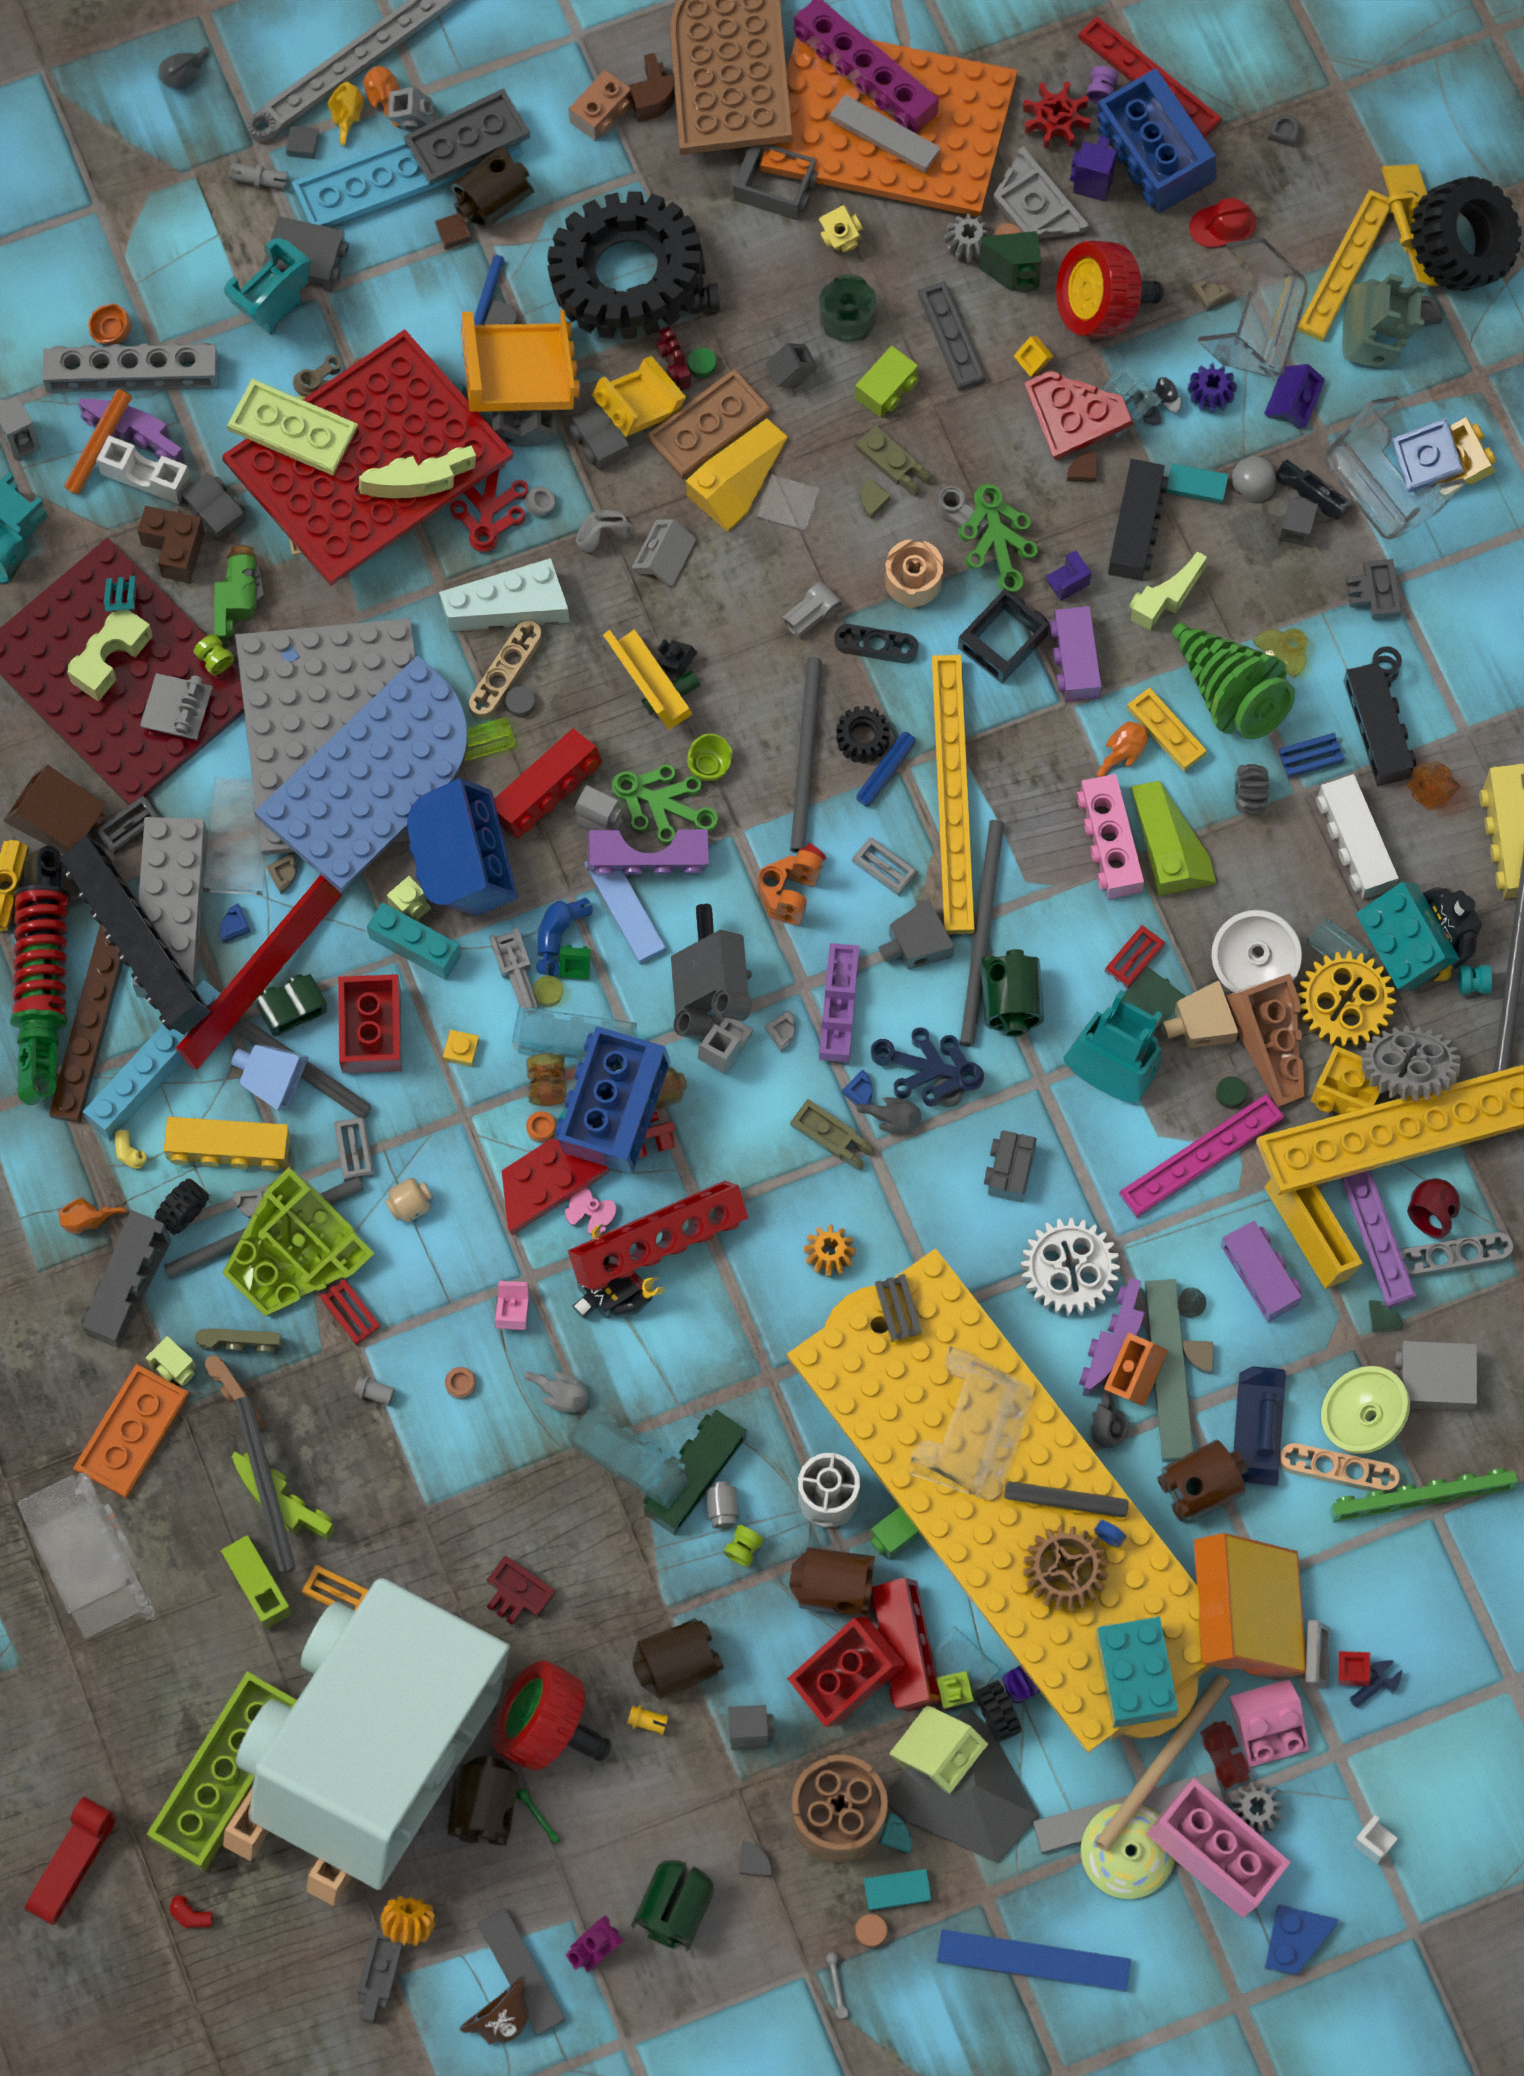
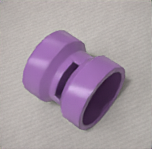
M1097 66L1091 70L1090 81L1092 83L1088 86L1086 93L1090 102L1098 104L1100 100L1115 92L1113 87L1117 85L1119 77L1117 71L1106 66Z

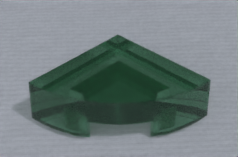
M1369 1300L1368 1306L1372 1332L1403 1330L1402 1319L1393 1307L1388 1309L1384 1302Z

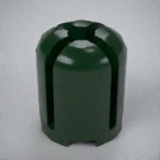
M665 1860L656 1867L631 1922V1926L635 1929L636 1924L648 1930L647 1938L672 1949L675 1943L685 1945V1952H687L691 1947L694 1936L713 1896L714 1884L704 1871L693 1866L666 1923L685 1879L687 1863L680 1860Z

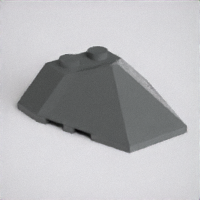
M967 1708L955 1719L970 1725L988 1745L950 1794L943 1791L928 1775L908 1766L888 1791L887 1805L906 1822L926 1829L938 1837L948 1839L959 1844L960 1847L998 1863L1033 1825V1821H1036L1040 1816L990 1728Z

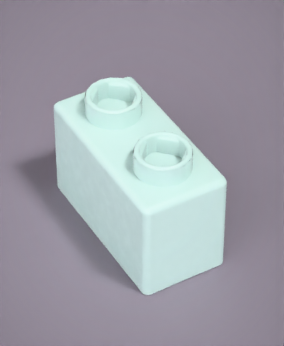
M384 1578L377 1579L373 1583L356 1611L340 1602H333L320 1617L302 1653L301 1667L314 1674L293 1708L275 1699L269 1700L254 1718L238 1750L237 1766L254 1775L249 1813L251 1821L365 1884L380 1890L455 1772L456 1766L459 1765L496 1706L501 1695L510 1645Z

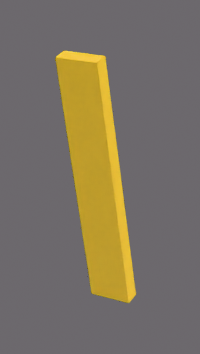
M1369 189L1304 313L1297 331L1321 342L1324 341L1391 212V208L1387 203L1388 197Z

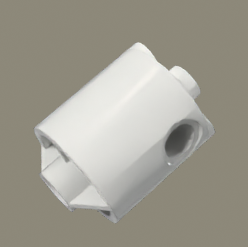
M821 1453L810 1458L802 1467L798 1477V1503L803 1517L821 1527H837L847 1524L855 1514L859 1504L860 1480L854 1464L846 1457L836 1453Z

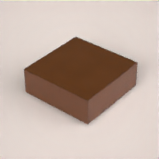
M458 213L435 221V226L445 249L471 241V234L466 222Z

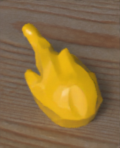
M344 82L336 88L328 102L333 123L337 125L339 122V141L342 146L346 145L347 134L351 125L354 122H360V112L364 101L362 92L358 87L349 82Z

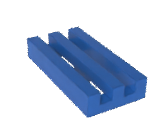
M1335 732L1279 748L1278 753L1287 778L1343 763L1344 756L1340 751L1339 743L1336 741ZM1330 744L1329 746H1326V747H1322V748H1319V749H1315V750H1312V751H1308V752L1301 753V754H1298V755L1291 756V757H1288V758H1287V756L1292 755V754H1296V753H1299V752H1303V751L1310 750V749H1313V748H1316V747H1320V746H1323V745ZM1332 752L1334 753V756L1328 758H1324L1291 768L1290 766L1291 764L1297 762L1310 760L1318 756H1322Z

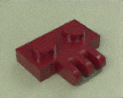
M670 326L660 329L659 341L656 342V347L660 357H666L669 366H666L669 377L673 382H677L680 390L690 388V372L686 366L685 355L681 350L679 341L676 340L675 332L670 329Z
M505 1555L487 1579V1583L498 1590L488 1603L487 1608L493 1611L501 1602L503 1605L497 1612V1615L503 1618L511 1609L513 1612L508 1617L507 1622L513 1625L525 1609L538 1618L556 1591Z

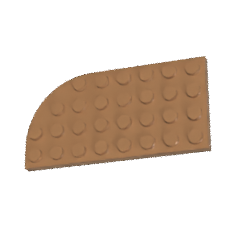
M677 0L671 16L670 36L680 154L685 155L792 142L793 134L780 0Z

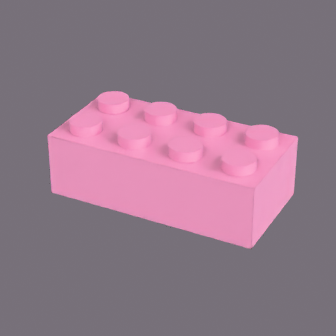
M1195 1778L1190 1780L1177 1793L1146 1832L1149 1838L1242 1919L1258 1906L1291 1863Z

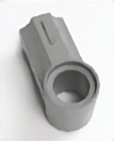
M954 486L944 488L939 494L937 504L938 516L945 521L955 523L959 527L967 523L976 506L965 498L964 493L959 488ZM953 501L957 506L948 507L944 502ZM986 515L977 526L978 532L975 537L977 540L983 536L989 526ZM964 528V531L971 535L970 529Z
M820 581L808 590L804 600L782 617V621L787 629L799 638L821 619L827 620L836 614L843 602L823 581Z

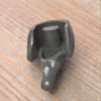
M204 47L195 54L177 53L167 57L159 66V80L173 89L189 86L200 71L193 66L202 64L203 58L210 51L209 48Z
M885 1097L882 1100L887 1104L886 1106H877L873 1103L857 1105L859 1113L870 1114L880 1121L887 1122L880 1124L879 1129L888 1133L911 1132L918 1127L921 1121L919 1108L907 1099Z
M1104 1389L1102 1402L1098 1404L1097 1411L1092 1413V1437L1096 1443L1112 1448L1124 1442L1128 1434L1130 1422L1125 1419L1122 1411L1117 1410L1114 1416L1115 1404L1112 1393Z

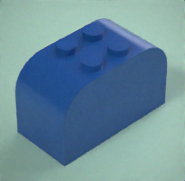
M458 778L422 795L416 800L410 809L407 819V830L410 839L409 848L415 859L417 880L421 884L423 893L431 902L476 916L518 899L492 790Z

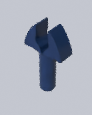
M1393 1660L1376 1662L1370 1666V1670L1374 1672V1677L1370 1681V1686H1364L1350 1698V1702L1354 1707H1360L1381 1688L1388 1689L1391 1694L1395 1692L1401 1680L1402 1670L1391 1679H1382L1383 1671L1394 1663Z

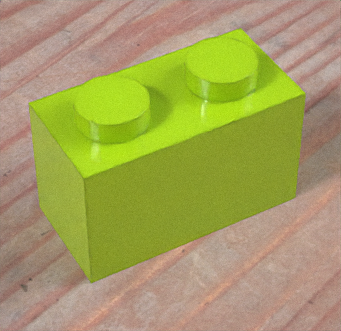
M891 346L855 385V399L882 418L887 411L892 412L898 406L900 397L905 391L910 392L916 386L919 380L918 365Z

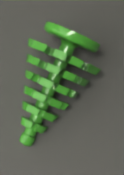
M1179 623L1174 627L1172 635L1180 642V652L1183 658H1186L1187 666L1219 731L1222 730L1223 733L1233 734L1237 729L1244 738L1255 740L1266 736L1285 720L1295 700V688L1286 680L1288 672L1284 671L1286 664L1282 659L1243 644H1237L1232 640L1223 639L1218 635L1208 634V632L1198 628L1191 630L1185 623Z

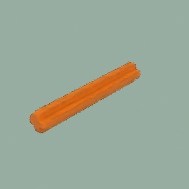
M116 390L64 485L68 491L74 494L81 492L97 463V458L108 436L113 434L132 399V396L126 391Z

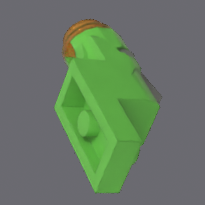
M238 545L232 547L231 553L228 554L225 582H214V634L221 639L222 647H229V637L234 636V620L251 619L255 613L257 602L264 598L257 556L254 554V549L250 546Z

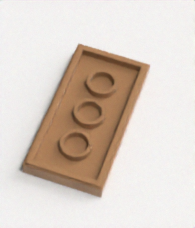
M733 369L645 436L650 445L677 475L683 479L769 415L771 408L744 378Z

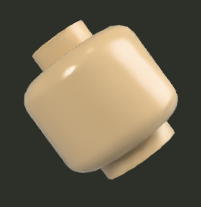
M408 1178L389 1189V1198L386 1199V1203L396 1220L402 1219L404 1222H411L430 1211L429 1199L433 1198V1194L426 1182L420 1184L415 1178Z

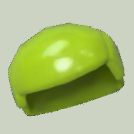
M703 734L694 740L688 751L687 766L691 774L705 782L719 780L730 768L733 754L732 748L725 738L717 734Z

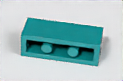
M383 902L367 925L369 939L444 980L448 978L461 957L458 943Z

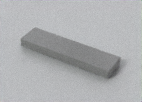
M847 95L843 96L830 114V121L924 173L927 172L940 154L941 147Z

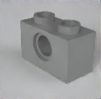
M18 395L2 399L0 401V433L14 459L17 460L41 448L33 422Z

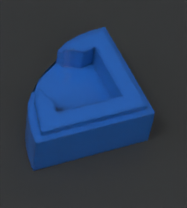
M239 903L227 911L222 921L220 934L223 943L251 932Z
M863 1069L842 1090V1093L856 1106L858 1104L868 1105L872 1099L870 1078Z

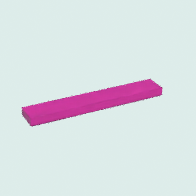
M1265 1094L1122 1189L1119 1195L1135 1217L1138 1218L1284 1121L1285 1117L1268 1094Z

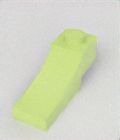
M1197 551L1187 565L1175 576L1154 588L1147 585L1142 594L1137 592L1129 606L1132 609L1131 620L1151 631L1165 609L1176 614L1205 570L1207 556Z

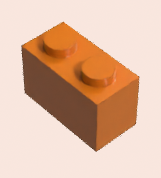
M1127 1333L1104 1389L1141 1406H1145L1168 1350L1136 1335Z

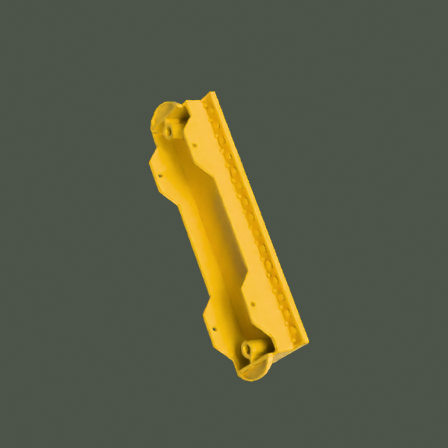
M936 1248L894 1277L897 1278L899 1275L905 1274L922 1331L921 1335L891 1342L875 1285L863 1287L847 1295L832 1309L825 1327L786 1354L787 1359L1088 1754L1107 1739L1112 1742L1121 1734L1136 1739L1159 1737L1176 1728L1190 1713L1197 1698L1198 1677L1212 1667L1202 1664L1199 1625L1200 1599L1196 1583ZM896 1285L907 1328L912 1330L913 1327L901 1286ZM885 1288L883 1290L896 1334L901 1333L890 1290ZM1008 1481L1123 1498L1129 1502L1128 1513L1126 1517H1118L1008 1500L1004 1498L1005 1485ZM1100 1520L1113 1524L1126 1535L1127 1538L1121 1547H1113L1095 1534L1094 1529ZM1058 1526L1064 1527V1534H1069L1071 1526H1075V1535L1079 1537L1084 1530L1088 1531L1086 1541L1089 1542L1091 1539L1097 1538L1098 1544L1094 1550L1104 1548L1105 1554L1099 1559L1108 1560L1109 1563L1107 1568L1101 1569L1108 1573L1107 1580H1099L1104 1585L1103 1591L1093 1590L1097 1596L1095 1601H1091L1084 1596L1086 1600V1607L1081 1608L1078 1602L1074 1601L1073 1611H1068L1067 1603H1062L1061 1610L1057 1611L1055 1609L1056 1601L1051 1600L1049 1606H1044L1043 1603L1046 1597L1044 1594L1038 1599L1033 1597L1038 1587L1028 1589L1026 1586L1027 1582L1034 1577L1023 1576V1570L1030 1567L1023 1563L1024 1557L1032 1556L1027 1551L1028 1546L1034 1545L1039 1547L1035 1542V1537L1038 1535L1047 1540L1045 1534L1047 1529H1051L1055 1536L1058 1535ZM1063 1546L1064 1550L1070 1555H1078L1080 1553L1084 1555L1082 1551L1075 1547ZM1051 1549L1045 1553L1040 1561L1041 1574L1055 1564ZM1060 1560L1061 1567L1059 1571L1065 1570L1071 1577L1072 1565L1067 1567ZM1090 1563L1084 1565V1569L1077 1572L1080 1588L1089 1581L1092 1575ZM1047 1582L1057 1590L1071 1591L1062 1582ZM1160 1617L1178 1713L1175 1718L1113 1728L1095 1637L1097 1627Z

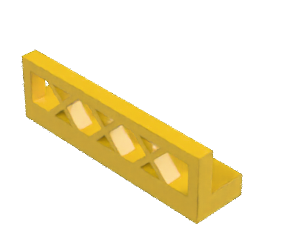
M635 629L620 640H617L610 630L603 634L668 730H671L693 714Z

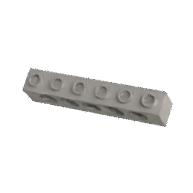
M199 342L195 345L169 343L166 346L139 344L138 346L127 347L113 344L109 347L83 345L80 348L54 346L43 349V383L46 392L218 388L219 357L216 344ZM186 362L194 363L190 367H183V364ZM157 363H165L163 367H154ZM101 364L108 365L104 369H97V367ZM128 364H137L133 368H125ZM72 365H80L77 369H68Z

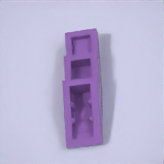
M830 943L819 1060L849 1063L859 945Z

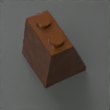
M47 764L34 773L3 821L65 854L88 834L91 827L96 829L105 817L102 811L106 804Z

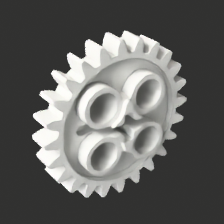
M1070 1218L1068 1226H1064L1061 1219H1057L1056 1228L1046 1223V1233L1044 1234L1036 1230L1035 1237L1038 1241L1028 1239L1027 1246L1031 1250H1023L1022 1257L1027 1259V1261L1021 1262L1020 1269L1027 1270V1272L1022 1274L1021 1279L1022 1281H1031L1026 1286V1291H1036L1033 1298L1034 1302L1042 1298L1045 1300L1044 1310L1051 1304L1054 1305L1056 1315L1060 1312L1061 1308L1066 1309L1067 1317H1070L1072 1309L1075 1308L1080 1316L1083 1315L1084 1306H1087L1092 1312L1095 1311L1094 1301L1096 1300L1100 1304H1104L1106 1299L1103 1293L1112 1295L1113 1288L1109 1284H1117L1118 1277L1113 1275V1273L1119 1272L1120 1265L1113 1264V1262L1118 1260L1119 1255L1118 1253H1109L1114 1248V1242L1104 1243L1107 1233L1104 1232L1097 1236L1095 1234L1097 1225H1093L1088 1230L1085 1228V1220H1082L1079 1226H1075L1073 1218ZM1062 1242L1067 1243L1070 1263L1072 1267H1075L1074 1279L1079 1289L1078 1292L1073 1291L1070 1270L1068 1267H1065L1066 1254L1062 1247ZM1083 1244L1088 1247L1089 1252L1085 1255H1080L1074 1251L1073 1247ZM1047 1251H1055L1059 1254L1060 1258L1056 1261H1048L1043 1254ZM1084 1273H1091L1097 1280L1093 1283H1085L1080 1276ZM1060 1279L1067 1284V1287L1063 1290H1057L1052 1287L1051 1282Z

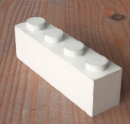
M1352 774L1321 785L1318 797H1316L1317 806L1321 814L1325 813L1329 821L1327 823L1328 832L1332 840L1336 839L1339 844V858L1343 866L1348 865L1351 872L1349 879L1354 892L1359 891L1362 900L1387 892L1395 887L1399 878L1355 775Z

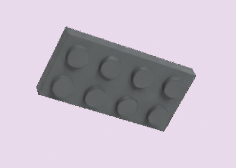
M504 88L403 136L406 146L430 186L483 161L501 146L508 149L531 138L530 131Z

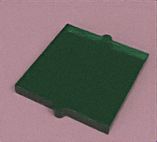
M1147 966L1125 991L1124 1000L1152 1016L1157 1011L1161 1012L1162 1016L1156 1028L1157 1031L1161 1027L1162 1022L1166 1021L1175 1011L1176 1002L1186 996L1169 983V979H1163Z

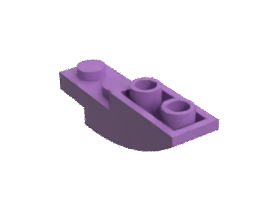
M80 399L78 402L81 412L80 417L89 426H97L110 401ZM127 406L111 436L127 443L133 440L140 448L144 450L148 448L153 451L158 460L161 456L183 464L185 458L182 448L168 439L170 435L167 424L140 409Z
M1129 1278L1127 1287L1121 1285L1116 1303L1122 1304L1119 1315L1112 1314L1108 1331L1113 1332V1334L1101 1331L1098 1340L1092 1339L1088 1356L1093 1357L1090 1368L1084 1367L1079 1382L1080 1385L1084 1386L1083 1396H1091L1104 1385V1382H1107L1127 1333L1136 1336L1139 1334L1145 1315L1144 1312L1134 1310L1140 1290V1280Z

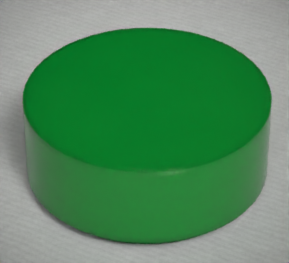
M707 348L693 350L688 356V369L690 373L698 378H706L712 375L716 369L714 353Z

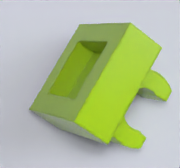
M969 1671L936 1678L943 1709L976 1701Z

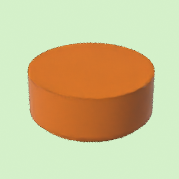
M544 1111L533 1113L526 1123L527 1134L530 1139L537 1143H545L555 1136L556 1121L554 1117Z

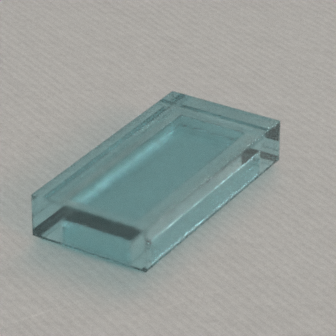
M1327 917L1322 920L1306 941L1324 956L1327 955L1331 961L1335 960V953L1337 951L1342 959H1346L1348 951H1351L1352 959H1357L1360 953H1363L1364 963L1373 954V952Z

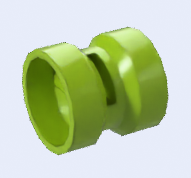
M216 634L205 637L194 648V654L199 660L206 663V669L213 676L225 671L234 661V656L228 649L222 647L223 643Z
M738 1525L734 1531L733 1541L727 1543L723 1554L735 1563L749 1568L754 1560L753 1554L755 1550L760 1549L765 1540L755 1531L743 1525Z

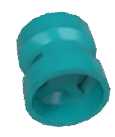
M1468 965L1459 966V994L1470 995L1472 992H1479L1481 995L1491 994L1492 973L1490 965H1479L1478 968H1471Z

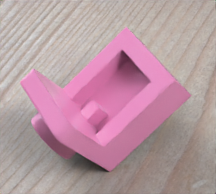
M499 1281L495 1328L526 1330L529 1308V1284L527 1282Z

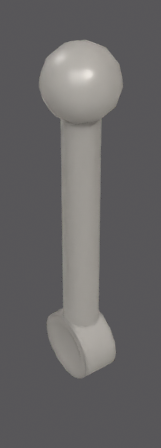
M830 1952L826 1955V1962L830 1964L837 2008L835 2014L837 2018L844 2019L848 2015V2010L843 2005L836 1966L838 1955Z

